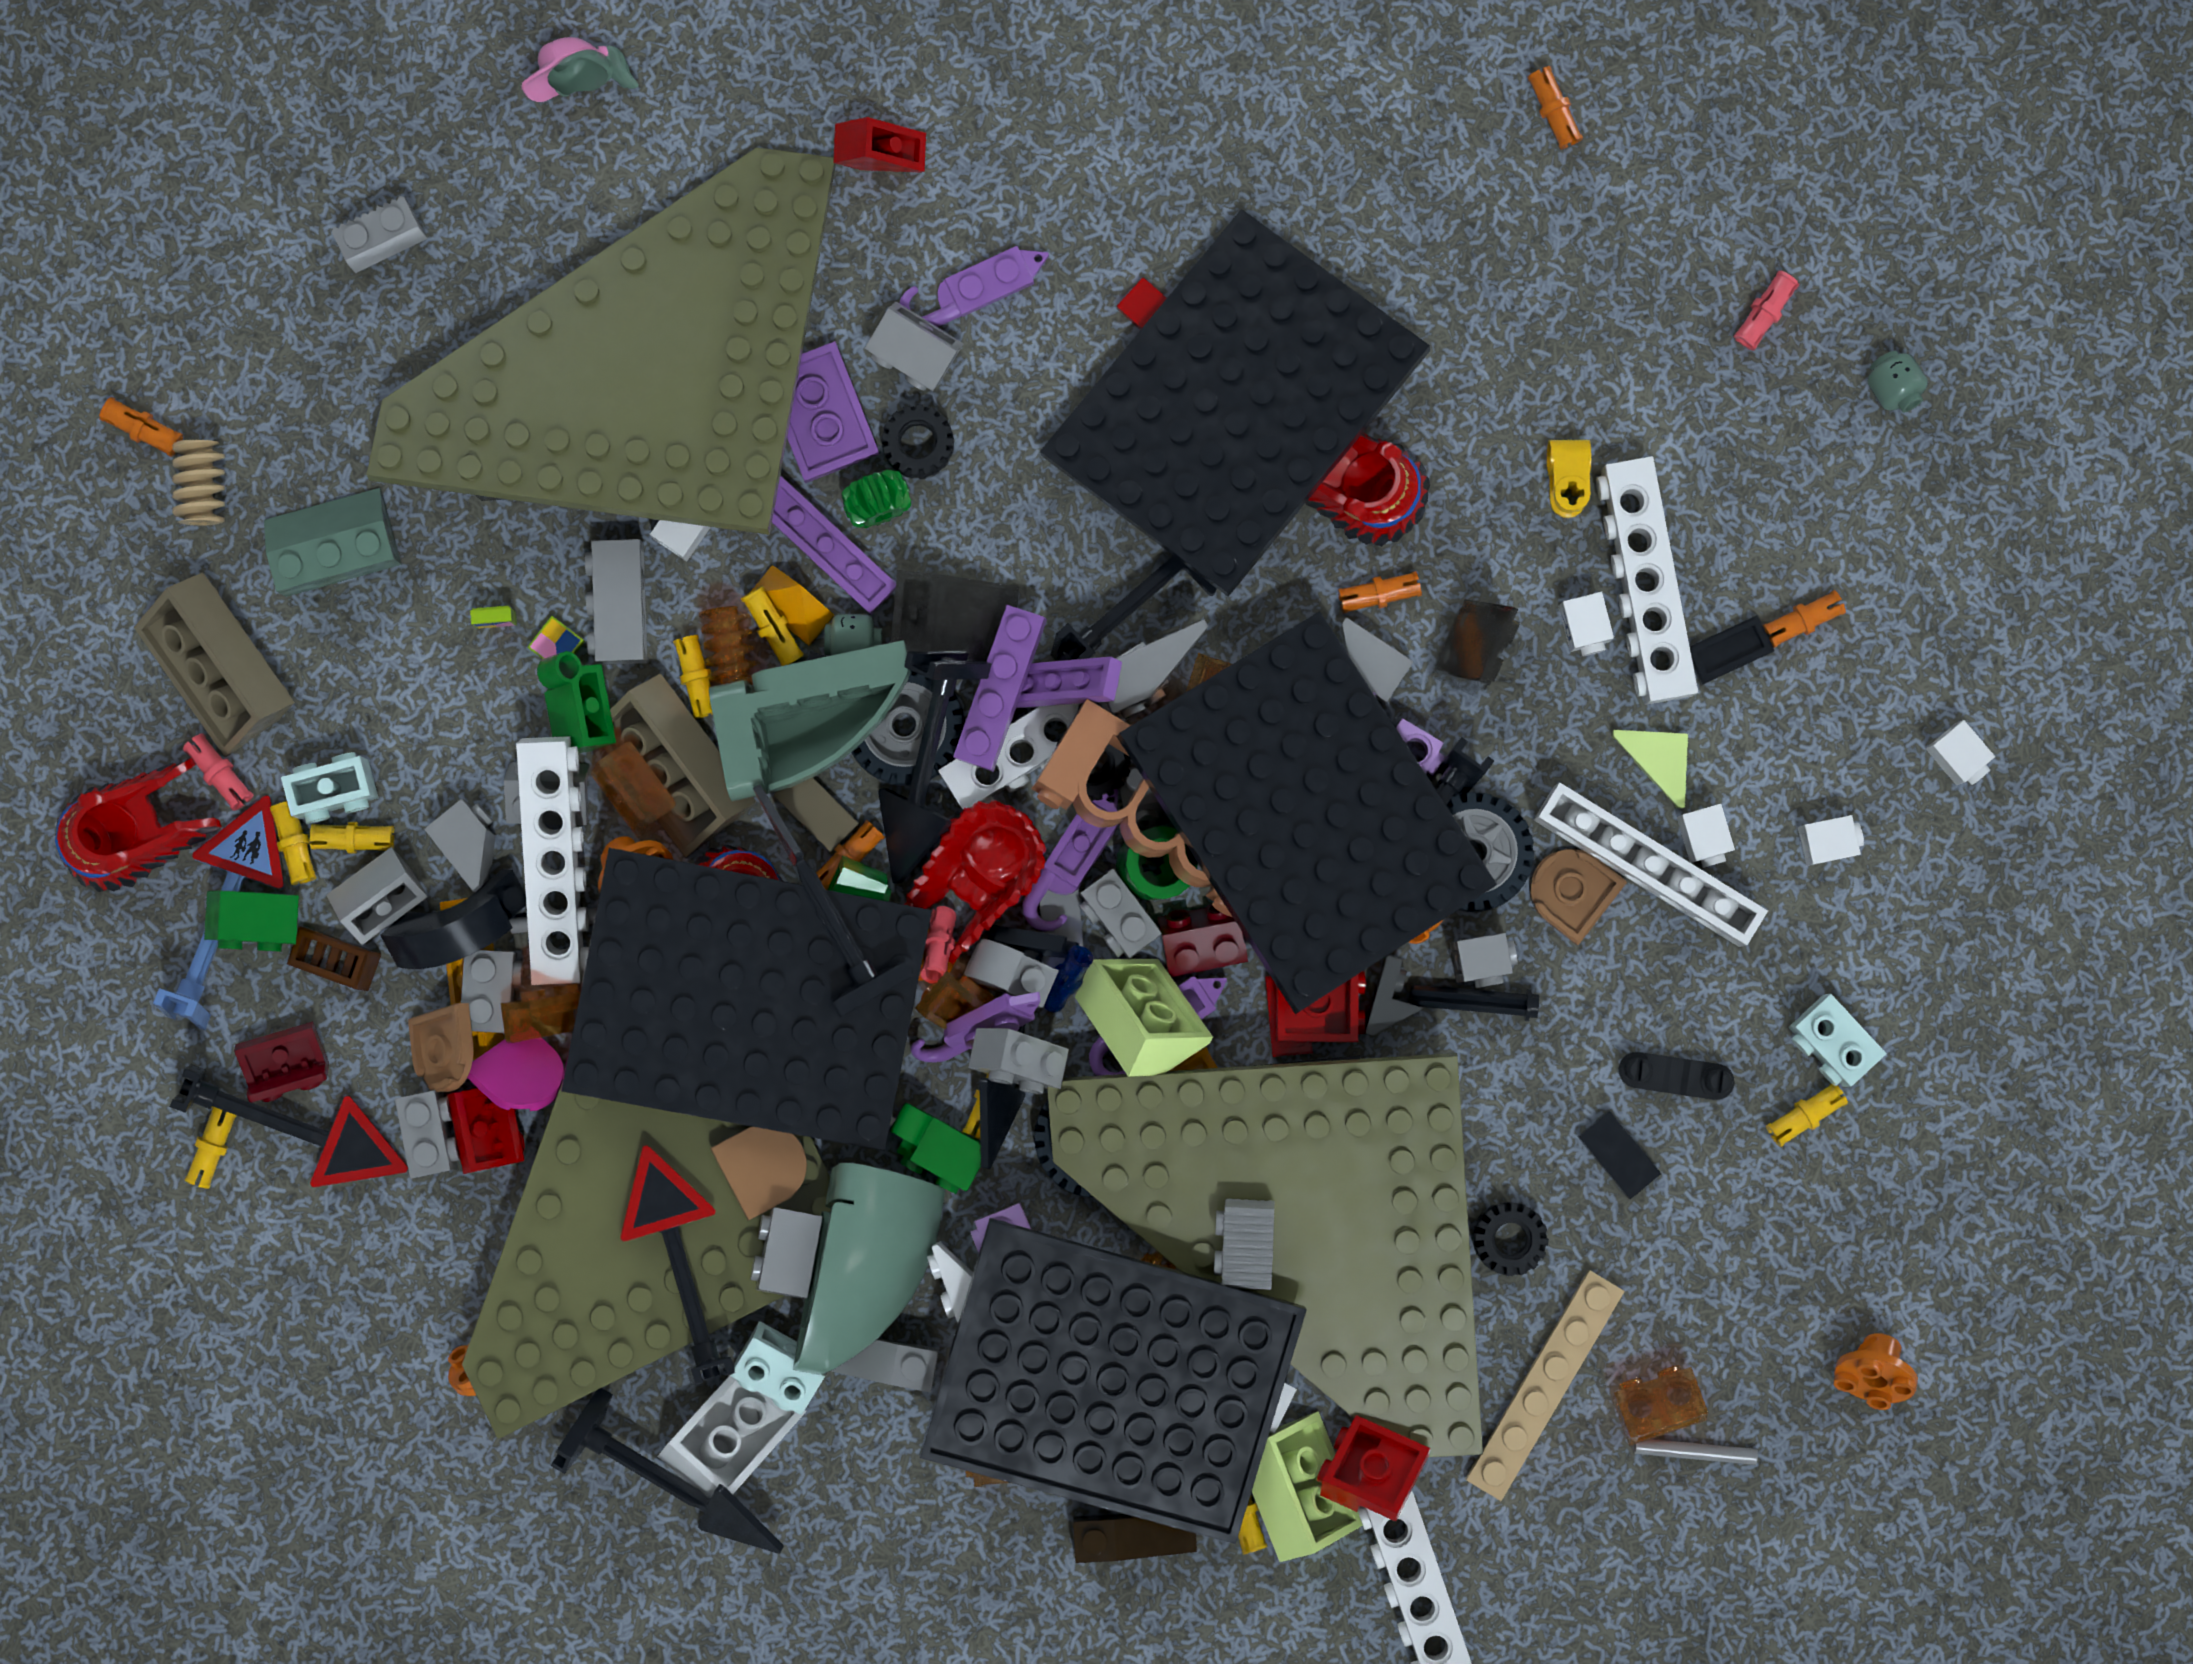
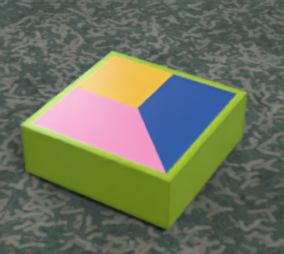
M510 606L472 608L470 610L471 625L477 629L517 626L516 611Z
M551 616L527 648L544 659L564 651L576 654L585 641Z

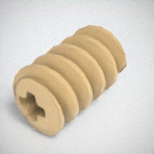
M182 440L172 445L174 452L183 455L172 461L174 468L183 471L172 477L174 484L183 487L172 493L174 500L184 503L172 509V513L175 516L184 519L177 523L205 526L225 522V518L213 514L214 509L225 506V502L213 498L214 493L225 490V486L213 482L214 477L225 474V470L213 466V462L225 458V454L213 450V446L218 445L219 442L210 440Z

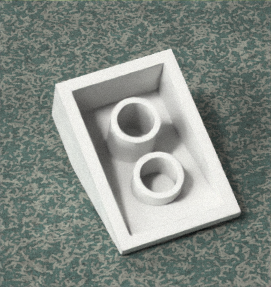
M729 1376L657 1457L684 1481L698 1488L709 1498L712 1497L719 1484L724 1485L734 1494L806 1411L804 1410L802 1415L793 1410L785 1411L776 1406L771 1398L758 1391L746 1390L738 1384L735 1378Z

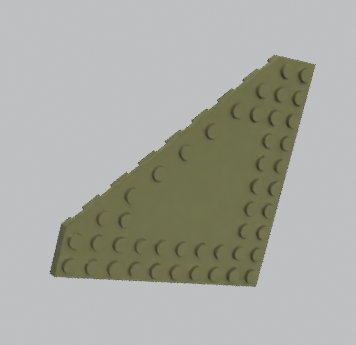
M756 147L382 399L367 470L369 481L770 535L836 164L833 163L834 157Z
M1457 1053L1177 1070L1154 1076L1128 1077L1127 1074L1066 1077L1062 1080L1061 1089L1047 1087L1053 1162L1181 1272L1222 1283V1276L1214 1275L1215 1251H1223L1224 1236L1216 1235V1211H1224L1225 1199L1229 1198L1275 1201L1271 1290H1245L1306 1307L1307 1311L1290 1364L1353 1418L1356 1415L1429 1447L1430 1454L1428 1458L1483 1455Z
M560 1087L462 1363L463 1369L497 1439L693 1342L662 1234L656 1232L626 1242L620 1240L641 1150L645 1145H648L716 1210L713 1216L678 1227L708 1333L710 1334L785 1296L755 1290L757 1281L750 1280L754 1257H762L765 1240L758 1239L762 1215L769 1216L771 1209L748 1221L710 1151V1148L752 1126L561 1092ZM793 1134L801 1143L806 1155V1174L798 1191L788 1200L775 1206V1208L820 1216L822 1211L831 1212V1209L825 1206L830 1175L811 1137Z

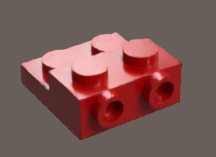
M1365 970L1297 1014L1293 1012L1276 985V1041L1358 1042V1034H1364L1365 1011L1358 1010L1359 994L1365 993Z
M1356 1415L1349 1428L1345 1426L1341 1428L1334 1444V1449L1337 1452L1333 1460L1325 1459L1317 1477V1482L1322 1483L1320 1496L1355 1512H1358L1360 1506L1396 1522L1429 1457L1430 1448Z

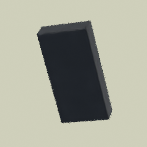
M1758 615L1690 646L1694 673L1700 685H1704L1775 651Z
M1610 1111L1603 1114L1577 1136L1628 1199H1632L1661 1175L1660 1171Z

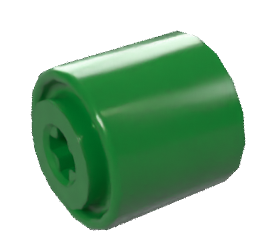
M1156 826L1141 830L1140 832L1152 841L1167 842L1173 839L1177 830L1173 827ZM1125 841L1121 845L1116 860L1117 874L1134 896L1154 901L1168 899L1180 895L1190 885L1184 883L1175 875L1169 863V853L1159 857L1162 863L1157 866L1159 873L1154 875L1152 871L1144 872L1142 869V865L1147 862L1145 856L1135 853L1126 845ZM1185 844V854L1189 862L1197 869L1198 862Z

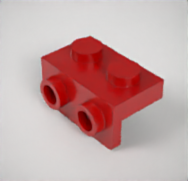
M478 1088L447 1095L463 1174L524 1161L525 1143L523 1135L518 1130L515 1115L516 1109L510 1108V1110H506L497 1106Z

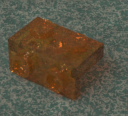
M946 971L937 983L931 984L923 992L921 1001L915 1009L923 1017L945 1030L947 1028L946 1024L996 999V997L982 985H977L965 974L959 979Z
M570 983L553 986L554 993L547 995L545 994V989L525 991L520 993V1000L500 1003L506 1042L515 1043L573 1031L575 1021L573 1010L577 1009L581 991L578 990V984Z

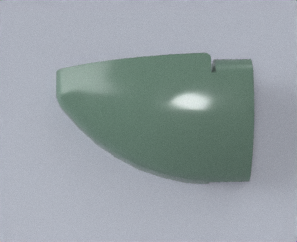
M897 641L758 671L751 676L753 686L747 680H741L709 687V697L724 778L731 801L755 797L756 794L753 787L759 784L766 794L793 787L829 769L856 749L880 725L909 679L911 670L904 667L907 656L905 641Z
M839 1163L831 1169L825 1204L826 1207L831 1209V1212L822 1211L820 1214L823 1217L808 1297L804 1300L793 1370L817 1375L830 1372L875 1342L897 1319L911 1301L929 1265L927 1256L933 1255L932 1246L936 1244L939 1233L945 1189L908 1175L861 1164Z

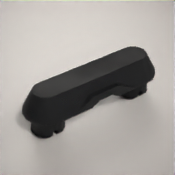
M1631 1052L1624 1056L1618 1067L1621 1080L1627 1086L1637 1089L1720 1100L1727 1097L1733 1091L1735 1085L1731 1070L1718 1063L1643 1052Z

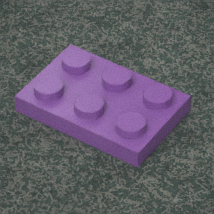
M835 341L803 353L801 357L787 439L805 484L880 455Z

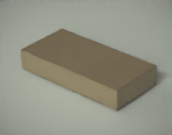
M813 777L793 787L777 791L774 794L830 852L859 825Z

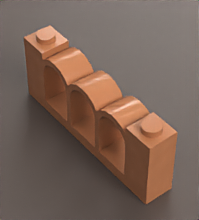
M1086 699L1031 788L1039 793L1037 798L1054 809L1062 807L1067 810L1073 804L1077 814L1086 823L1099 828L1113 827L1120 824L1121 835L1126 845L1137 854L1149 858L1162 857L1169 853V863L1175 875L1188 885L1210 887L1205 896L1214 901L1212 903L1213 907L1221 913L1232 917L1205 873L1196 869L1189 862L1185 854V842L1178 831L1173 839L1167 842L1152 841L1140 832L1136 824V811L1149 788L1143 778L1125 808L1117 812L1101 810L1090 801L1086 783L1091 771L1108 744L1128 755L1116 736L1131 725Z

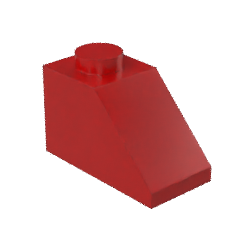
M870 117L835 124L833 163L868 171L925 172V132Z

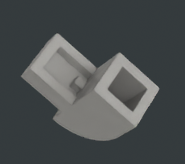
M979 939L962 977L995 992H1005L1011 996L1040 992L1041 1002L1038 1007L1043 1008L1059 970L1027 957L1024 953L987 939Z

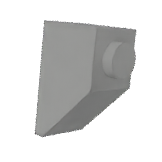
M1346 617L1340 626L1343 648L1371 691L1376 693L1378 702L1385 705L1413 664V661Z
M460 799L424 828V830L471 890L476 892L490 880L496 835L488 827L493 820L479 803L472 807L464 799Z

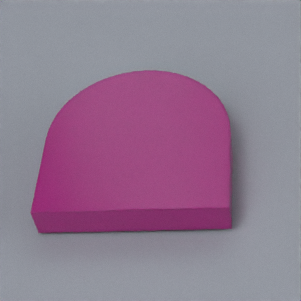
M526 1024L474 1060L467 1078L494 1104L503 1109L510 1110V1108L536 1111L546 1107L557 1098L564 1077V1067L559 1054L554 1048Z

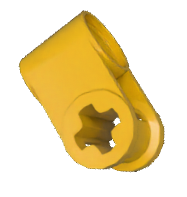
M1548 440L1547 472L1549 476L1550 505L1555 514L1560 517H1576L1590 500V440ZM1567 489H1571L1572 496L1579 497L1573 505L1569 504L1568 498L1561 497Z

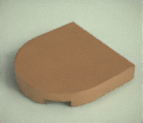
M1564 849L1546 856L1537 865L1530 881V897H1532V904L1534 903L1533 906H1535L1534 908L1541 918L1575 945H1579L1626 885L1627 881L1589 853L1577 849Z
M456 1003L408 1019L414 1070L418 1077H423L431 1091H454L465 1082L469 1075L473 1061V1039L469 1003Z
M750 1127L710 1148L748 1221L791 1198L804 1181L807 1168L806 1155L801 1143L793 1134Z

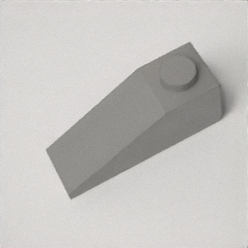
M1205 619L1116 658L1122 662L1115 699L1114 701L1106 702L1111 714L1116 716L1121 713L1123 719H1127L1146 710L1143 703L1149 701L1207 631L1208 625Z
M879 1337L858 1355L832 1370V1372L888 1385L931 1392L940 1349Z

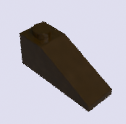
M1127 1514L1073 1516L1075 1563L1122 1561L1197 1552L1196 1533Z

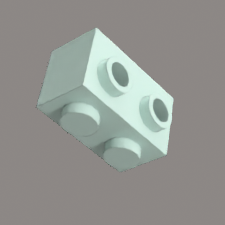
M355 752L331 758L332 763L317 767L316 763H309L293 768V774L281 777L291 816L298 819L305 818L306 824H311L329 819V812L344 808L345 813H352L369 808L368 801L378 799L369 760L361 756L356 757Z
M1832 994L1822 995L1788 1027L1795 1034L1791 1038L1793 1043L1806 1056L1812 1053L1823 1064L1819 1070L1834 1086L1840 1083L1843 1087H1852L1887 1054ZM1820 1022L1824 1028L1822 1034L1818 1031V1024ZM1848 1052L1851 1055L1849 1064L1846 1062V1054Z
M759 1321L735 1361V1373L730 1376L735 1378L738 1384L746 1390L758 1391L771 1398L779 1408L785 1411L793 1410L802 1415L825 1378L826 1373L817 1375L793 1370L797 1341Z

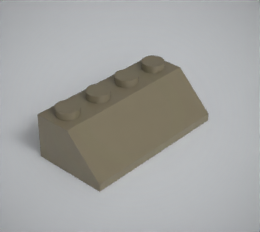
M203 572L167 587L134 626L136 632L224 757L229 756L279 721L295 703L286 687L276 677L262 653L257 650L243 630L241 623L233 616L217 589L212 586Z
M661 673L629 690L610 709L616 743L603 748L685 857L694 853L738 820L757 802L754 797L731 801L725 783L720 752Z

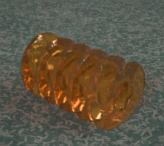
M737 606L717 607L699 612V618L711 621L701 627L702 634L713 637L703 643L704 650L715 652V654L706 659V665L718 668L708 675V680L721 685L747 680L753 685L752 675H747V671L757 666V661L745 659V655L755 650V645L746 644L742 641L745 637L753 634L752 629L740 627V623L749 619L750 614L739 612Z

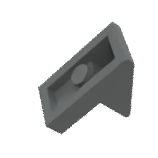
M1388 955L1383 959L1365 1023V1035L1373 1036L1423 1009L1422 1007L1392 999L1394 992L1401 993L1405 982L1407 970L1400 969L1402 959Z

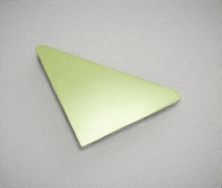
M1613 730L1612 738L1633 758L1634 762L1650 780L1675 804L1676 808H1685L1688 734Z

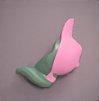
M574 37L560 38L545 44L538 54L539 70L525 79L521 85L525 95L535 102H544L558 95L567 97L573 92L594 91L606 84L611 78L623 88L635 89L639 86L629 71L628 63L623 53L618 48L611 45L595 48L590 43Z

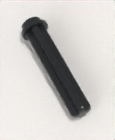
M1415 984L1410 990V1004L1418 1007L1524 1016V1021L1529 1022L1530 1018H1538L1539 994H1532V989H1527L1526 994Z

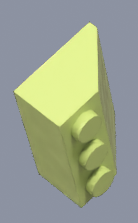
M1093 959L1090 961L1075 998L1128 1077L1164 1074L1211 1043L1213 1036L1159 959Z
M1319 1411L1279 1426L1275 1433H1269L1252 1488L1254 1499L1279 1562L1314 1554L1363 1526L1358 1512L1320 1496L1322 1483L1317 1482V1477L1325 1459L1332 1461L1335 1451Z

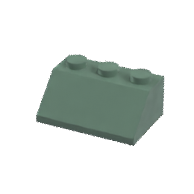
M381 488L264 520L265 547L276 592L285 597L402 565Z

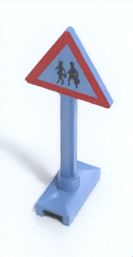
M267 795L263 796L192 854V858L195 861L227 871L221 891L240 892L242 884L246 879L278 890H283L285 887L280 852L277 847L276 826L270 810L272 802L271 798ZM204 933L185 979H181L176 993L159 988L153 1004L168 1018L175 1020L176 1016L179 1015L188 1018L198 1028L206 1030L211 1014L199 1004L205 988L202 984L218 947V941L204 940Z

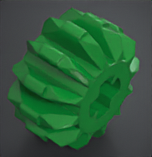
M885 470L880 473L874 472L872 475L863 476L862 479L852 482L843 490V508L847 518H850L854 527L869 528L873 525L879 526L881 523L890 522L891 519L901 516L903 512L910 508V490L906 480H903L899 471Z

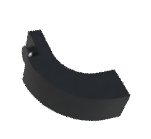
M502 869L485 883L482 888L461 903L434 913L408 911L380 936L398 968L426 969L442 966L465 958L485 948L511 930L513 927L509 920L526 906V895L513 870Z

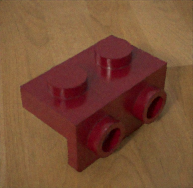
M1212 903L1204 908L1189 911L1178 909L1158 917L1167 969L1171 977L1249 962L1243 932L1233 917L1221 913L1213 907Z
M313 1021L235 1044L234 1052L248 1085L246 1095L250 1103L259 1100L262 1102L274 1101L285 1092L299 1088L303 1091L311 1090L327 1079L329 1061Z

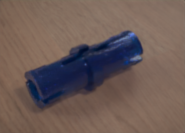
M1079 945L1073 946L1063 963L1055 967L1059 971L1043 1006L1050 1012H1060L1070 995L1078 992L1083 983V975L1093 963V955L1087 948Z

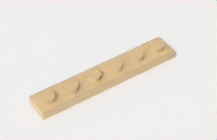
M1591 1270L1586 1272L1483 1447V1455L1478 1456L1465 1478L1466 1481L1502 1501L1624 1294V1290Z

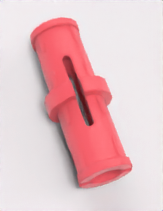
M1784 271L1776 273V276L1761 298L1754 300L1751 305L1752 311L1733 336L1737 342L1749 350L1755 351L1770 326L1780 320L1782 317L1781 310L1800 284L1793 276Z
M203 733L194 736L192 740L200 748L201 752L189 741L184 745L183 751L190 758H193L196 765L204 773L203 780L209 786L214 785L233 811L245 806L236 796L235 792L247 803L254 795L232 771L233 764L228 759H222Z
M938 906L936 910L932 909L921 978L931 984H940L941 980H946L948 960L951 951L955 947L953 929L957 916L953 909L946 906Z

